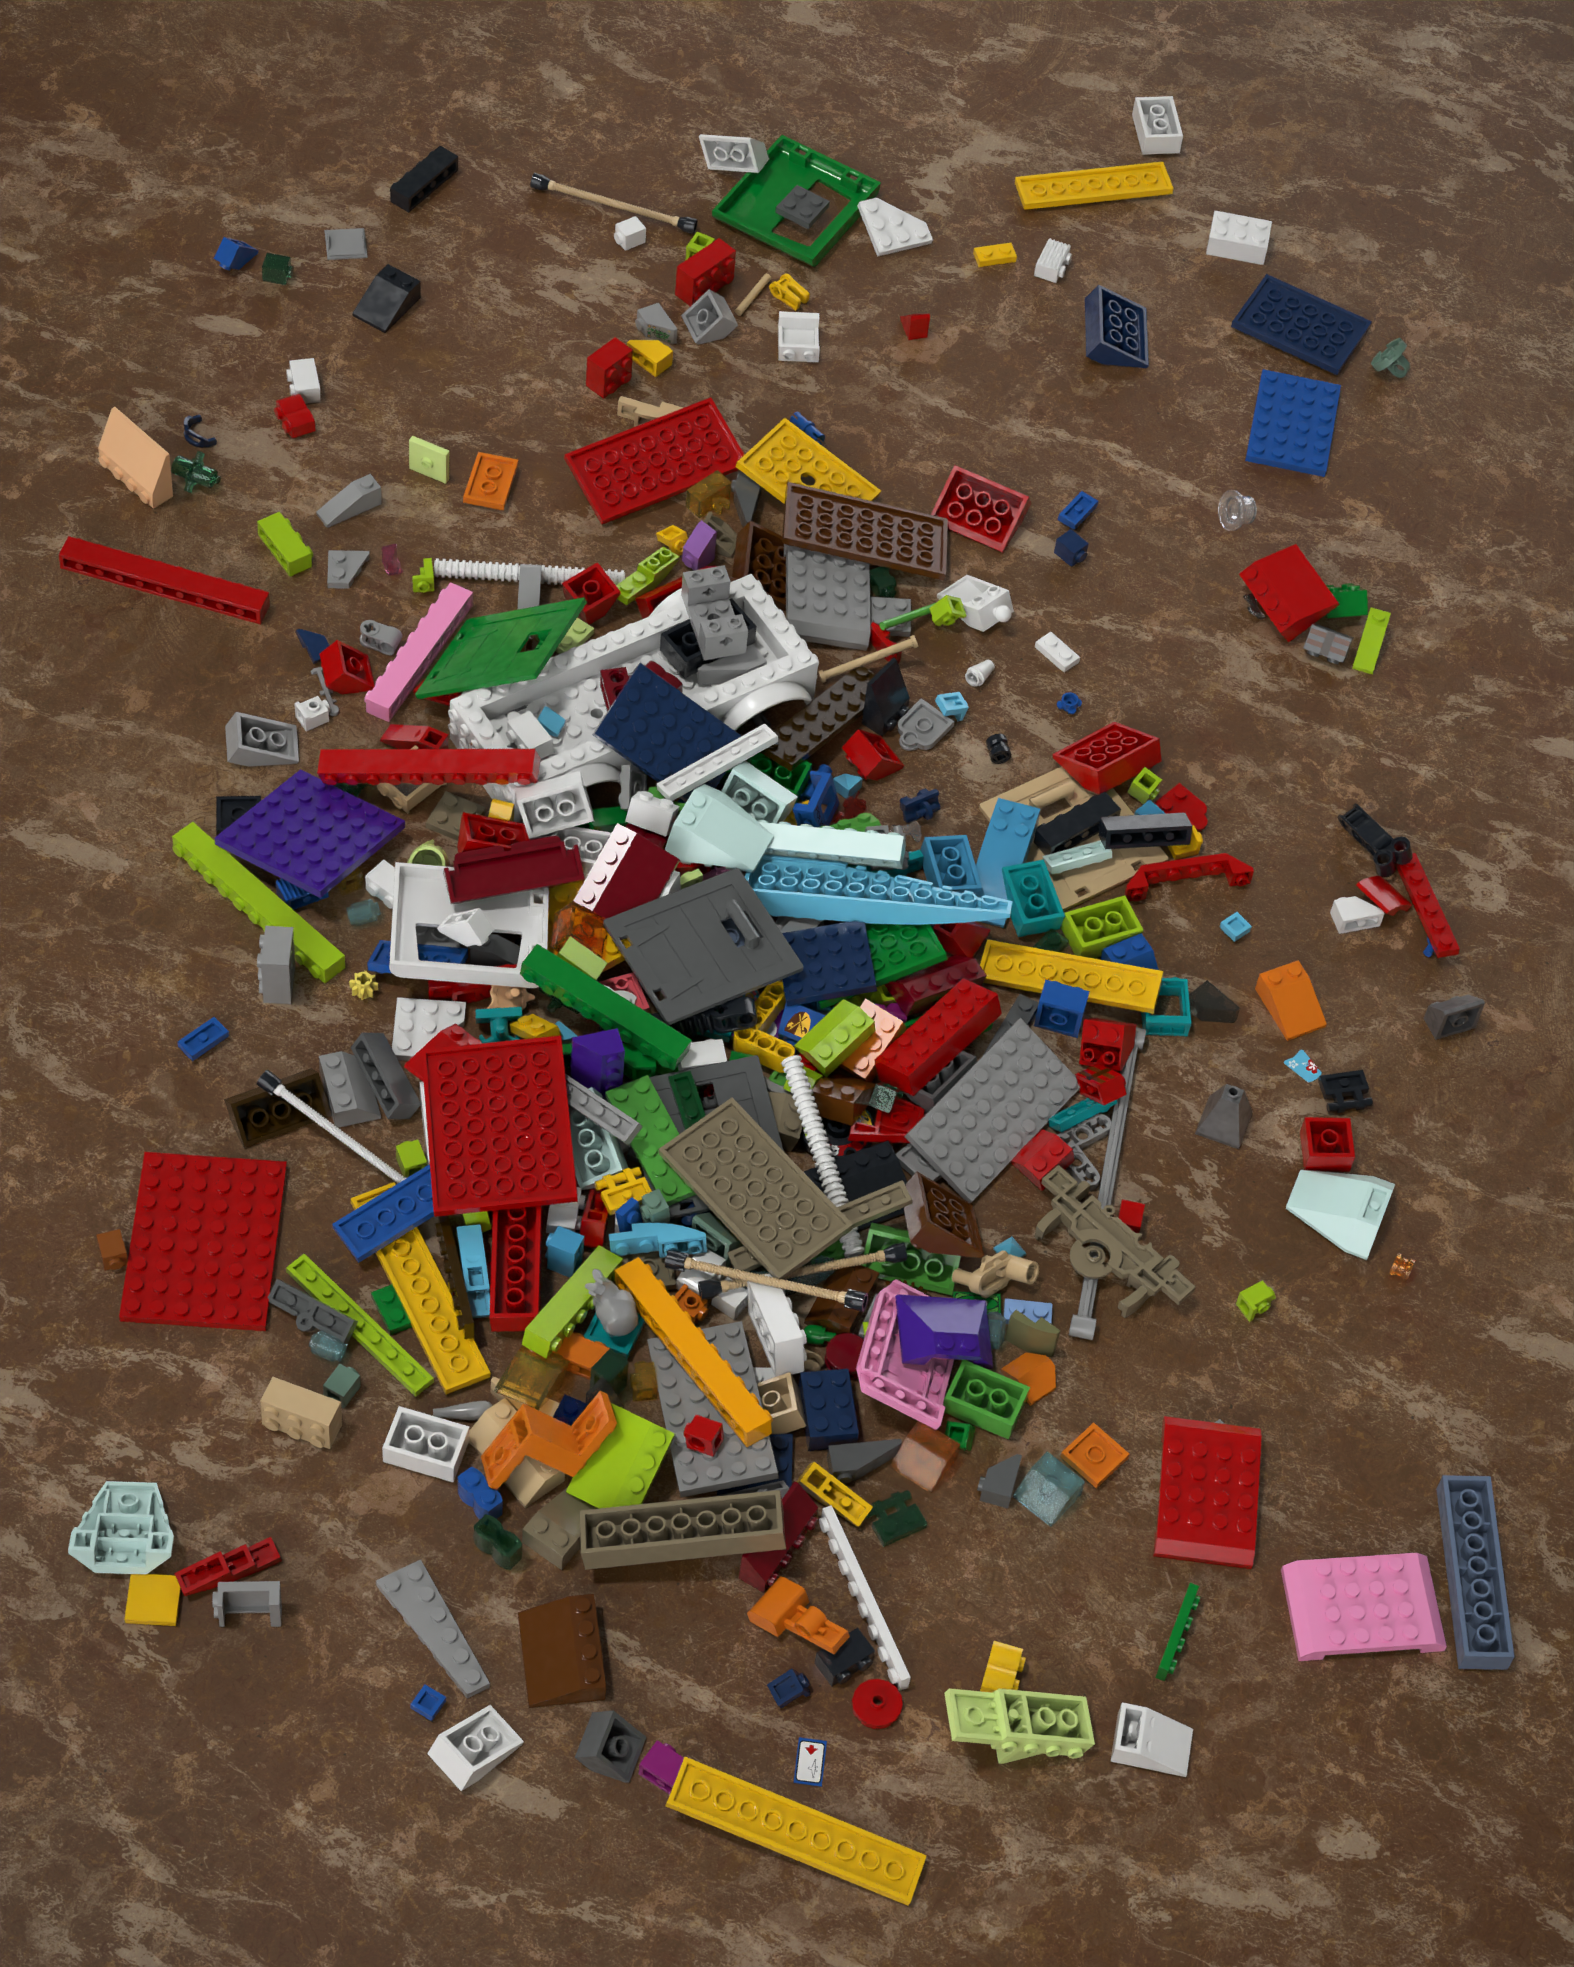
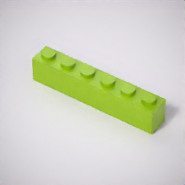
M598 1246L525 1328L522 1345L546 1359L553 1351L557 1352L563 1339L571 1336L575 1325L583 1322L587 1311L595 1308L593 1297L589 1294V1290L585 1288L586 1283L596 1282L593 1278V1270L599 1269L605 1278L613 1282L615 1281L614 1270L622 1266L623 1258Z

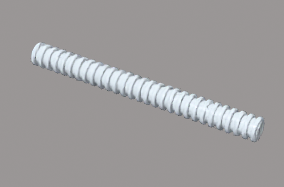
M436 558L434 562L435 577H438V575H442V578H445V576H448V578L455 576L456 579L458 577L462 579L474 577L475 580H478V578H481V580L488 578V581H491V579H495V581L501 579V581H504L506 579L508 582H511V580L518 582L520 566L518 563L512 565V563L505 565L504 562L502 564H499V562L495 564L489 562V564H486L485 561L479 563V561L472 563V560H469V562H466V560L459 562L457 559L456 562L452 561V559H449V561H446V559L439 561V558ZM542 565L541 584H544V582L551 584L553 582L554 585H557V583L562 585L563 582L582 572L585 568L578 569V567H575V569H571V567H568L566 569L565 566H562V568H558V566L552 568L551 565L548 567ZM611 569L605 571L615 585L625 579L624 570H621V572H618V570L613 572Z
M798 1055L787 1057L781 1064L785 1067L783 1070L784 1073H787L788 1085L792 1087L790 1092L794 1094L792 1098L796 1100L794 1104L798 1107L797 1113L801 1114L799 1119L803 1121L801 1125L805 1127L803 1131L807 1134L808 1146L812 1148L810 1152L814 1154L812 1158L813 1161H816L817 1174L821 1175L819 1177V1180L823 1182L821 1186L825 1188L824 1194L828 1196L836 1207L848 1203L849 1200L845 1198L847 1194L843 1191L842 1179L838 1177L840 1173L836 1171L838 1167L834 1164L833 1152L829 1150L831 1146L827 1144L829 1140L828 1137H825L824 1124L820 1123L822 1118L818 1116L820 1112L816 1110L818 1106L814 1103L815 1097L811 1096L813 1091L809 1089L811 1085L807 1083L809 1079L805 1076L804 1064L800 1062L802 1058ZM858 1227L853 1228L840 1238V1243H843L842 1249L846 1251L844 1253L845 1257H855L865 1251V1248L861 1246L862 1240H859L860 1234L856 1232Z

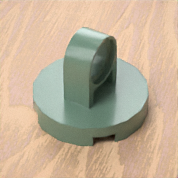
M1397 338L1386 345L1387 349L1383 353L1379 351L1376 354L1371 365L1376 371H1381L1387 367L1394 376L1402 378L1410 370V363L1402 355L1407 344L1401 338ZM1396 365H1401L1404 370L1398 369Z

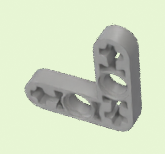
M1104 1114L1095 1115L1058 1134L1073 1149L1074 1158L1082 1162L1081 1166H1073L1071 1164L1066 1170L1078 1182L1077 1184L1085 1181V1177L1088 1179L1093 1178V1182L1087 1180L1090 1184L1089 1191L1097 1189L1100 1174L1081 1149L1109 1134L1111 1120ZM1084 1132L1088 1135V1138L1084 1140L1079 1139L1076 1133Z

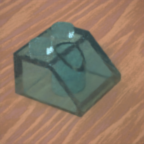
M1047 1451L1032 1466L1013 1494V1497L1051 1527L1081 1496L1085 1481Z

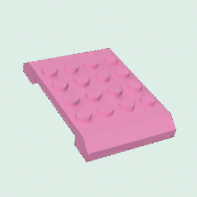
M1419 1553L1299 1560L1282 1566L1281 1573L1298 1661L1323 1660L1325 1655L1420 1649V1653L1445 1651L1447 1646L1427 1556Z

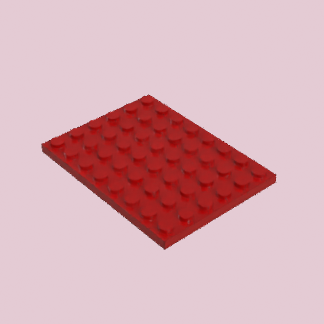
M561 1035L421 1050L434 1217L578 1202Z
M144 1152L119 1314L120 1322L266 1331L269 1310L268 1296L271 1292L287 1162Z

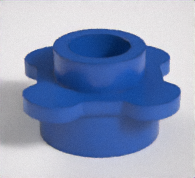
M1071 692L1063 694L1061 701L1057 702V707L1068 712V714H1075L1076 708L1082 705V701L1078 696Z

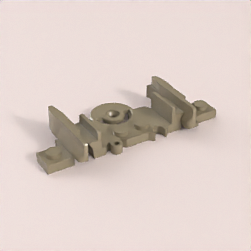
M1059 1165L1042 1178L1041 1183L1056 1197L1051 1202L1053 1210L1048 1212L1037 1224L1034 1237L1037 1240H1042L1046 1234L1054 1230L1060 1223H1063L1068 1228L1069 1235H1072L1077 1240L1070 1250V1262L1076 1272L1092 1279L1105 1277L1111 1272L1120 1279L1128 1278L1127 1286L1129 1288L1133 1286L1137 1290L1119 1301L1117 1308L1122 1311V1317L1126 1318L1136 1312L1150 1296H1155L1160 1290L1177 1305H1180L1195 1291L1196 1286L1176 1270L1180 1262L1172 1255L1164 1259L1152 1248V1242L1145 1246L1140 1245L1138 1241L1141 1240L1142 1234L1135 1233L1118 1217H1114L1115 1208L1112 1205H1106L1102 1209L1101 1202L1093 1195L1082 1204L1080 1203L1090 1190V1184L1087 1181H1081L1077 1185L1078 1182ZM1088 1242H1097L1104 1245L1110 1254L1107 1266L1103 1265L1105 1253L1100 1247L1092 1245L1084 1248L1082 1245ZM1096 1252L1098 1257L1092 1258L1090 1253Z

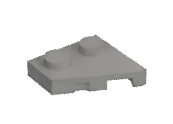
M329 550L327 587L349 589L354 582V578L361 572L362 565L370 559L369 551Z

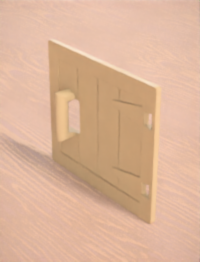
M1061 766L981 803L979 809L990 822L998 798L1040 808V812L1043 807L1065 798L1071 807L1045 819L1040 815L1038 824L1040 826L1043 823L1046 824L1054 820L1059 814L1067 813L1074 806L1087 802L1092 796H1098V794L1083 788ZM1114 788L1106 792L1121 808L1120 816L1134 815ZM1099 833L1074 847L1100 841ZM1034 839L1026 863L1043 860V856H1045L1034 844ZM1160 846L1111 849L1112 858L1085 865L1081 868L1063 871L1059 874H1051L1049 872L1064 912L1130 881L1138 871H1135L1132 866L1138 863L1144 865L1168 861V856ZM1083 889L1087 891V894L1078 897L1076 894Z

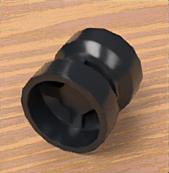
M999 733L987 738L986 745L990 751L991 762L995 764L1007 762L1012 754L1008 747L1006 735Z

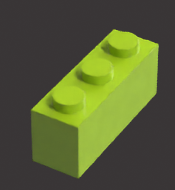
M277 512L257 521L258 536L289 577L312 567L313 552L309 546H305L301 535L293 530L288 518H284L280 512Z

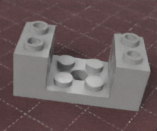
M725 565L683 572L681 596L704 660L746 653L748 629L743 615H735L730 603L731 581Z

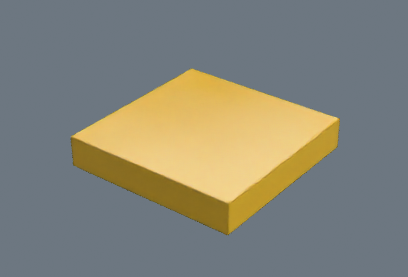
M131 1574L125 1623L176 1626L181 1587L176 1576Z

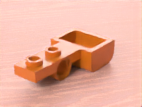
M779 1577L747 1612L751 1623L777 1637L785 1629H788L832 1654H835L850 1637L848 1630L827 1620L825 1614L817 1607L810 1606L808 1609L805 1608L809 1603L806 1590L785 1577Z

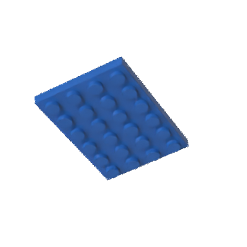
M1262 369L1245 461L1325 477L1341 385Z

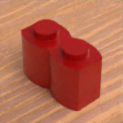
M300 394L276 401V408H274L275 416L278 420L281 419L284 432L289 433L291 438L315 431L314 417Z

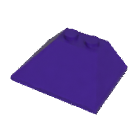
M900 1294L895 1296L902 1364L925 1365L931 1358L968 1360L986 1369L993 1368L986 1300Z

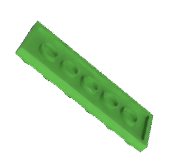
M646 1075L606 1091L605 1096L611 1105L642 1125V1129L630 1145L653 1189L660 1190L668 1206L697 1195L659 1155L658 1149L678 1136L679 1133L649 1076Z

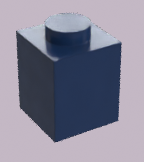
M1070 529L1056 539L1054 553L1072 567L1078 562L1081 563L1085 560L1089 543Z

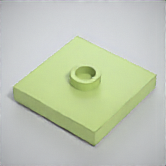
M412 436L409 440V469L446 484L449 480V450Z

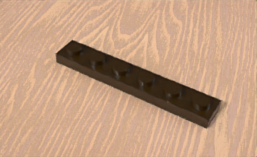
M438 1216V1223H434L436 1237H441L442 1240L439 1241L441 1256L445 1255L446 1257L443 1260L445 1274H450V1278H447L449 1292H454L455 1297H452L453 1310L459 1312V1316H456L458 1330H463L465 1339L474 1338V1321L449 1216Z

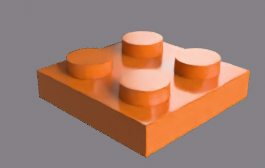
M1092 1423L1061 1452L1060 1457L1097 1488L1129 1458L1130 1454L1100 1427Z

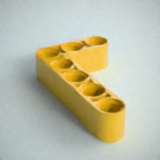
M779 980L767 985L755 1001L758 1017L757 1024L749 1029L734 1031L733 1049L736 1052L757 1055L760 1064L777 1072L784 1073L783 1069L785 1067L782 1066L781 1062L787 1057L794 1056L795 1048L791 1044L766 1033L786 1004L783 980Z

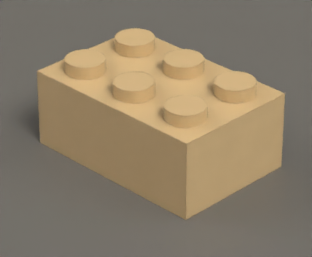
M272 1377L260 1400L262 1424L272 1431H282L294 1439L301 1438L309 1441L318 1448L325 1447L331 1449L342 1426L341 1401Z

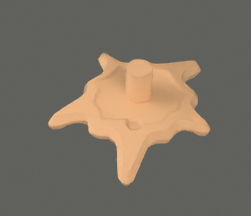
M491 985L490 995L492 1002L487 1009L522 1007L523 1010L526 1007V1002L534 1000L535 996L528 993L526 988Z

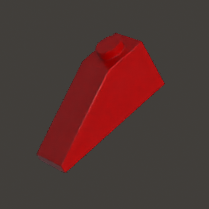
M596 1188L590 1189L586 1202L580 1234L584 1236V1245L589 1248L603 1247L609 1213L601 1199V1192L605 1191L606 1188L601 1190Z

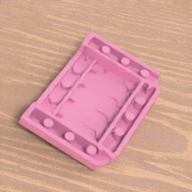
M895 1279L889 1286L882 1289L875 1298L856 1367L861 1391L937 1430L941 1425L945 1410L943 1401L954 1359L931 1358L925 1365L902 1364L895 1296L897 1294L928 1295Z

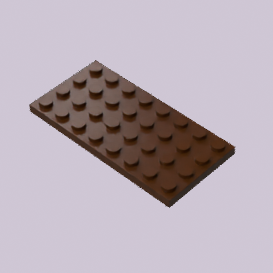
M787 482L782 544L944 581L947 564V518Z

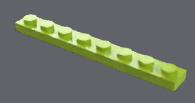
M303 1254L286 1267V1273L310 1296L358 1321L352 1336L415 1397L434 1383V1378L308 1256Z

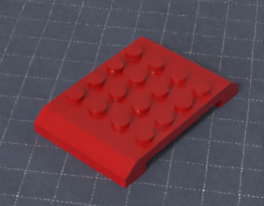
M1164 1416L1161 1438L1162 1455L1157 1526L1154 1537L1153 1557L1246 1569L1252 1568L1256 1544L1261 1429Z

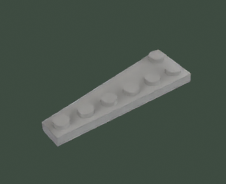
M421 1560L376 1580V1586L398 1610L406 1624L411 1626L418 1635L419 1640L432 1652L435 1660L445 1669L448 1676L466 1698L490 1688L486 1675Z

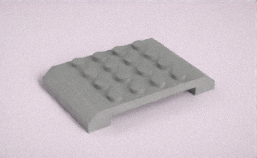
M784 544V557H786L785 618L789 624L795 627L796 633L805 641L866 651L870 638L869 563Z

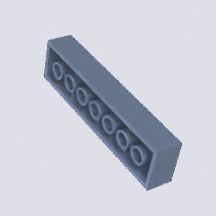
M1443 1475L1436 1490L1458 1669L1508 1670L1514 1659V1650L1491 1476Z

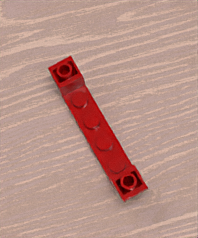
M1227 853L1144 864L1140 866L1127 884L1124 896H1126L1128 901L1137 902L1146 899L1149 888L1148 884L1177 881L1185 878H1198L1205 875H1219L1221 873H1225L1229 887L1244 886L1251 883L1254 869Z

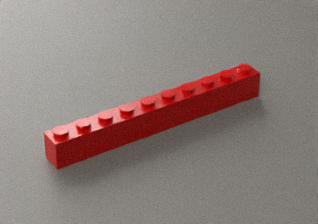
M68 536L59 552L61 569L260 625L270 607L269 592L262 589L252 588L241 583H234L219 577L184 569L180 566L152 560L141 555L127 553L80 538Z
M321 749L317 774L322 782L328 785H336L337 783H347L349 785H357L358 783H368L370 785H378L379 783H389L392 785H400L401 783H411L413 785H421L422 783H432L435 785H442L444 783H454L457 785H464L465 783H476L478 785L497 783L507 785L514 782L528 785L538 782L541 758L536 749Z

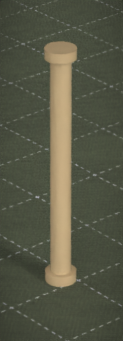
M912 635L908 640L829 670H820L818 673L822 683L827 682L826 679L908 648H917L918 643L915 636Z

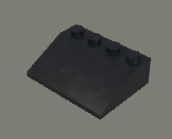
M889 1141L836 1159L834 1162L838 1167L836 1171L840 1173L838 1177L842 1179L841 1185H844L843 1191L847 1194L845 1198H848L849 1202L902 1180L905 1185L907 1183L899 1159ZM814 1167L804 1171L810 1180L824 1193L825 1188L821 1186L823 1182L819 1180L821 1175L817 1174L818 1168ZM904 1208L858 1226L856 1232L870 1228L872 1222L881 1224L905 1215Z

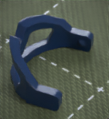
M200 414L185 417L184 437L190 445L206 448L217 444L215 437L206 439L189 429L193 424L202 421ZM189 435H192L193 437L199 439L200 442L194 441L192 438L189 437Z

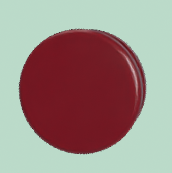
M842 1333L834 1336L826 1347L824 1358L826 1369H849L850 1381L858 1379L856 1367L864 1339L852 1333Z

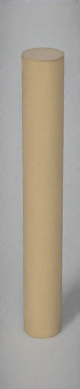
M764 274L736 308L735 313L738 316L744 313L771 280L769 274Z

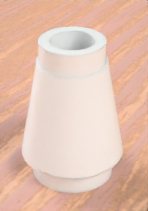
M985 660L968 668L965 674L968 684L974 687L981 686L995 669L994 663L991 660Z

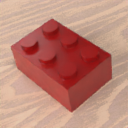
M718 238L679 264L676 271L675 295L691 307L709 289L716 293L721 287L731 283L734 279L736 250Z

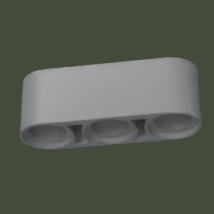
M520 564L517 610L540 605L542 565Z

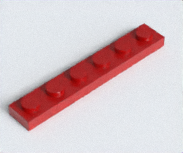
M1412 853L1413 858L1409 863L1405 865L1395 864L1437 958L1458 955L1460 951L1458 943L1416 853Z

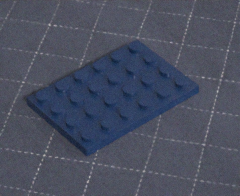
M1266 274L1232 321L1231 327L1338 375L1370 329L1372 321Z
M642 663L637 665L592 734L658 783L741 737L732 728ZM726 771L704 784L716 789ZM693 790L679 798L687 802Z

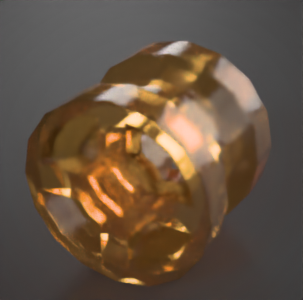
M1398 1252L1389 1274L1393 1276L1399 1275L1402 1280L1407 1281L1416 1260L1404 1258L1403 1254Z

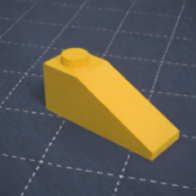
M816 1462L810 1463L796 1481L807 1494L826 1507L832 1505L835 1513L857 1527L860 1526L873 1508V1506Z

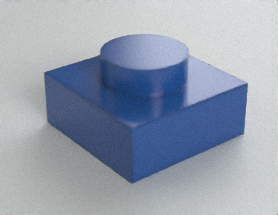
M424 1684L410 1704V1709L433 1721L445 1704L446 1697Z

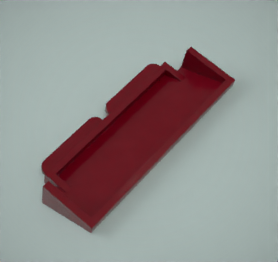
M558 836L516 842L512 844L510 851H505L502 846H494L460 852L454 857L452 863L454 870L449 871L447 867L443 871L450 904L585 880L578 844L573 845L571 850H566L564 841H561Z

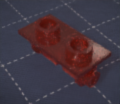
M859 791L853 797L849 795L842 804L844 807L843 811H839L833 819L835 824L843 819L855 818L866 810V801L857 798L860 794Z

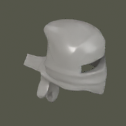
M594 1269L592 1274L596 1282L586 1283L585 1288L589 1290V1294L593 1297L597 1318H599L604 1330L610 1335L624 1336L629 1334L638 1324L636 1302L633 1296L626 1290H619L612 1281L604 1277L599 1269Z

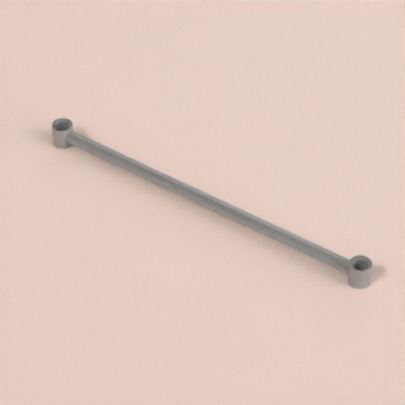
M1136 1028L1134 1048L1122 1071H1120V1074L1123 1075L1126 1081L1125 1089L1127 1095L1117 1099V1104L1113 1108L1098 1200L1101 1202L1102 1209L1106 1205H1111L1137 1050L1143 1048L1146 1029ZM1090 1242V1246H1098L1103 1250L1104 1245L1097 1242ZM1091 1252L1090 1256L1092 1258L1098 1257V1254L1096 1252ZM1084 1277L1078 1314L1072 1315L1069 1336L1093 1340L1096 1319L1092 1318L1098 1278Z

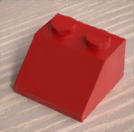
M598 562L562 583L566 600L583 597L586 599L587 603L579 616L588 625L605 616L621 594V591Z
M336 640L320 653L321 667L323 669L325 685L328 689L340 694L372 691L375 687L367 654L339 640Z
M858 729L842 747L846 753L847 760L857 766V772L864 779L878 781L903 769L905 766L882 736Z
M1042 1129L1021 1148L1010 1163L1043 1191L1046 1187L1041 1183L1042 1178L1057 1165L1065 1170L1075 1161L1073 1149L1057 1134Z

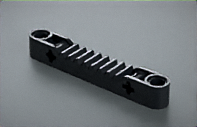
M751 997L735 998L668 1026L686 1037L688 1034L695 1037L697 1032L704 1035L706 1030H709L712 1034L714 1030L719 1033H728L749 1029L758 1022L756 1002ZM659 1012L651 1014L665 1023ZM601 1026L598 1029L599 1032L606 1031Z

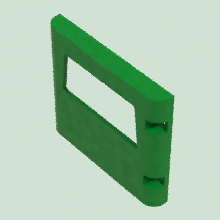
M781 135L767 150L769 160L759 173L747 172L712 210V217L815 267L861 216L857 206L858 203L877 197L881 182ZM801 150L803 152H806V154L802 155L799 153V151ZM853 175L857 177V179L853 180L850 178V176ZM817 182H820L850 200L811 246L803 245L773 233L774 229L785 218L775 213L776 206L796 185L810 191Z

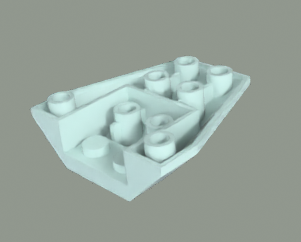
M1300 1170L1286 1209L1344 1252L1367 1260L1395 1184L1374 1176Z

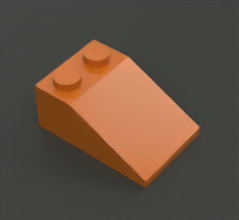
M1299 960L1259 974L1255 990L1287 1041L1327 1026L1311 980Z

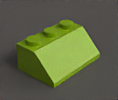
M843 999L803 1036L794 1047L827 1077L876 1031L875 1021L859 1006Z

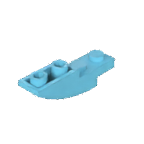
M636 1223L632 1224V1231L609 1234L610 1251L618 1256L659 1251V1257L664 1258L669 1250L688 1254L707 1252L706 1234L681 1225Z
M481 1225L456 1227L461 1270L472 1317H489L490 1288Z

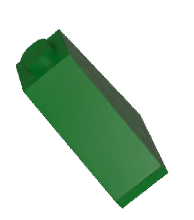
M621 806L592 809L594 821L574 827L612 833L617 823L626 827L628 822H625L628 811L622 810Z

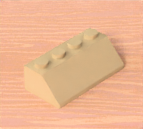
M503 1398L487 1409L469 1431V1443L480 1456L517 1412L506 1398ZM525 1455L522 1463L515 1467L504 1484L526 1508L565 1481V1473Z

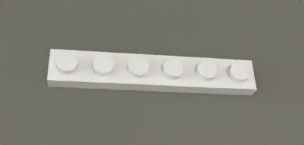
M763 724L657 783V790L666 799L673 801L778 742V736L766 724Z

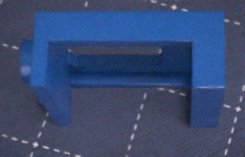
M811 771L810 777L814 793L808 805L795 803L793 813L797 826L809 824L817 828L829 826L839 805L832 774ZM821 804L828 805L824 814L821 808Z

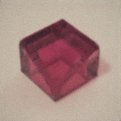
M397 544L383 546L381 548L382 563L387 575L391 576L402 573L403 570L397 558Z

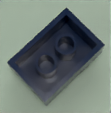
M849 1369L800 1372L798 1387L800 1388L807 1424L804 1428L808 1451L826 1450L831 1445L857 1443L859 1432Z

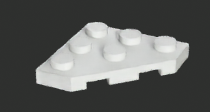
M879 198L861 201L857 205L877 257L931 244L933 241L926 222Z
M397 997L392 1050L397 1059L409 1061L432 1038L447 1027L454 1024L464 1027L466 1002Z

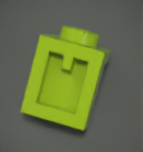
M432 558L423 559L424 567H420V575L412 576L414 593L434 591Z

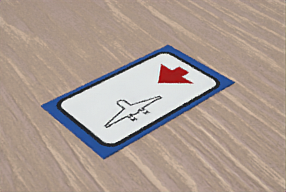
M799 1737L794 1783L822 1787L827 1741Z

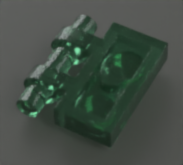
M909 1490L901 1493L897 1491L891 1494L890 1498L883 1501L877 1500L871 1504L873 1508L866 1517L870 1518L876 1515L878 1520L872 1522V1529L883 1547L927 1528V1521L916 1503L908 1507L904 1503L912 1499ZM895 1506L897 1512L887 1516L885 1510Z

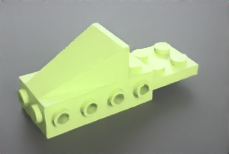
M949 1688L944 1693L952 1741L991 1744V1748L996 1749L999 1764L1039 1754H1046L1049 1757L1065 1755L1074 1759L1083 1756V1753L1095 1745L1086 1697L1000 1688L993 1693Z

